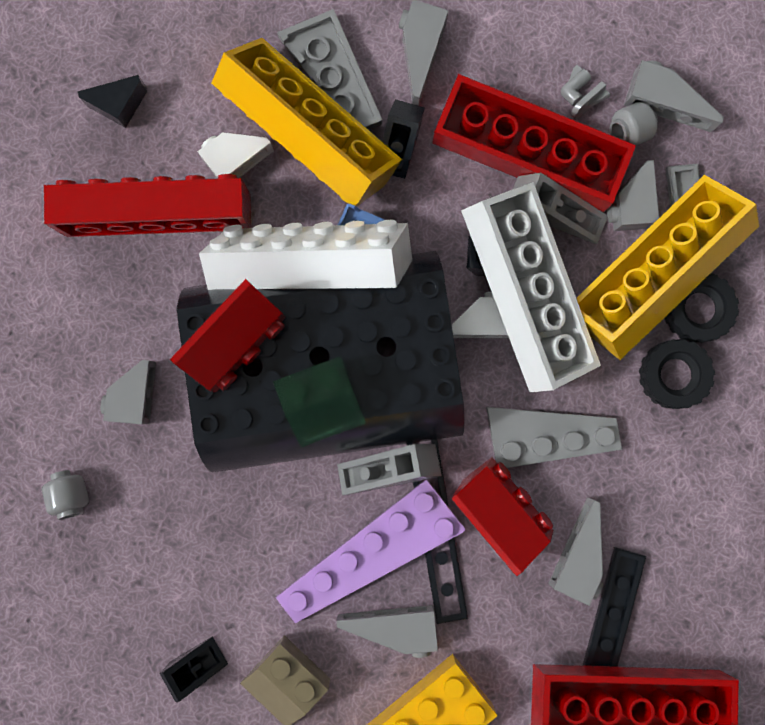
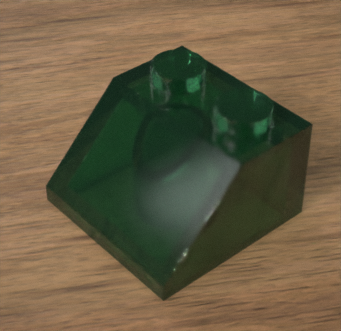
M341 357L273 381L285 416L301 448L366 423Z

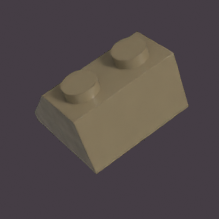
M284 635L240 684L283 725H292L305 716L329 690L330 678Z

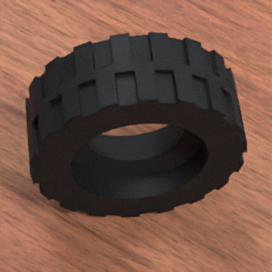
M713 273L709 274L664 318L665 322L670 326L672 333H676L680 339H686L689 342L693 341L695 343L717 340L720 336L730 332L729 329L734 327L737 322L735 320L739 316V300L736 298V291L733 287H730L728 281L724 278L721 279ZM695 293L708 295L715 305V313L712 319L703 324L693 322L685 312L687 299Z
M686 339L665 341L651 348L647 352L648 354L643 357L641 361L642 366L639 368L641 378L639 381L640 385L644 388L643 392L645 395L649 396L653 403L659 404L664 408L684 409L701 403L702 399L710 394L709 391L715 382L713 381L715 369L712 366L713 361L711 357H708L707 351L704 348H700L697 346V343L693 341L688 342ZM671 359L684 361L691 370L690 382L683 389H670L662 381V367Z

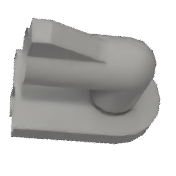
M578 65L573 68L569 81L560 91L562 97L574 106L571 114L576 119L580 118L595 104L610 97V93L605 90L606 84L602 81L585 96L578 92L591 80L589 72Z

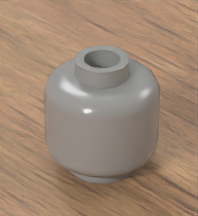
M636 102L614 113L609 127L610 135L638 146L655 136L658 127V117L649 105L643 102Z
M70 470L51 474V481L44 484L41 488L47 513L51 516H57L58 520L83 514V508L89 504V496L83 477L71 475Z

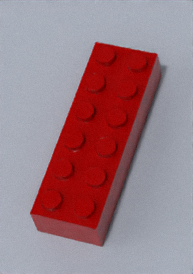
M458 74L434 131L432 141L434 145L516 178L522 175L542 173L602 212L606 211L613 204L636 147L632 143Z
M234 174L218 175V179H205L204 176L189 175L185 177V180H173L171 177L157 176L153 178V181L142 182L138 178L126 177L122 178L121 182L108 183L105 179H89L86 184H76L72 180H57L56 185H44V224L66 237L222 232L225 227L231 225L252 228L251 194L242 178H237Z
M533 664L531 725H738L739 680L721 670Z

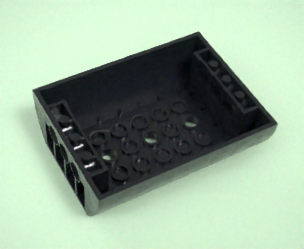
M436 251L412 254V262L397 288L257 289L286 316L282 321L285 326L280 333L272 340L267 337L258 347L261 352L257 358L261 360L263 366L261 373L254 377L249 376L245 372V364L243 363L234 372L237 375L235 381L226 390L222 391L219 389L217 392L207 390L185 373L194 444L203 464L210 472H221L444 439L464 434V402L444 272ZM207 285L187 287L181 291L176 309L181 347L235 289L208 290ZM383 338H390L396 343V351L389 357L380 355L376 348L377 343ZM320 347L325 348L330 355L328 363L321 367L313 365L310 358L312 351Z

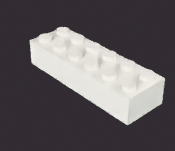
M534 182L461 210L529 392L555 390L601 366Z
M383 220L377 224L352 221L345 225L321 222L314 226L290 223L283 227L260 224L253 228L231 225L225 227L219 236L210 240V244L199 253L208 290L236 289L245 279L256 289L397 288L412 262L408 223H397L395 220Z

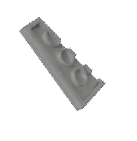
M334 9L277 32L280 41L318 87L368 130L382 124L380 113Z
M486 407L495 461L503 463L507 468L622 450L617 418Z

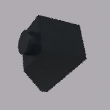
M395 99L388 114L382 142L402 159L392 175L405 179L425 107Z

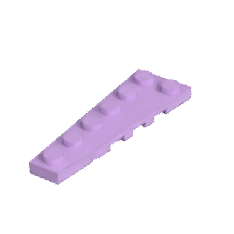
M426 479L277 595L276 599L294 623H297L458 536L466 529Z

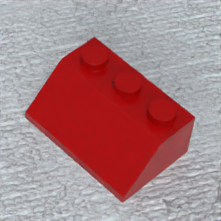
M245 279L170 360L207 390L217 392L221 389L224 391L237 378L234 372L243 363L249 365L259 355L261 350L258 347L267 337L272 340L280 333L285 326L282 321L286 316Z
M491 457L462 480L451 499L517 577L551 542L554 531L552 529L553 524L544 512L539 513L531 504L532 499L528 492L514 484L510 479L511 474L507 467L501 462L497 463Z

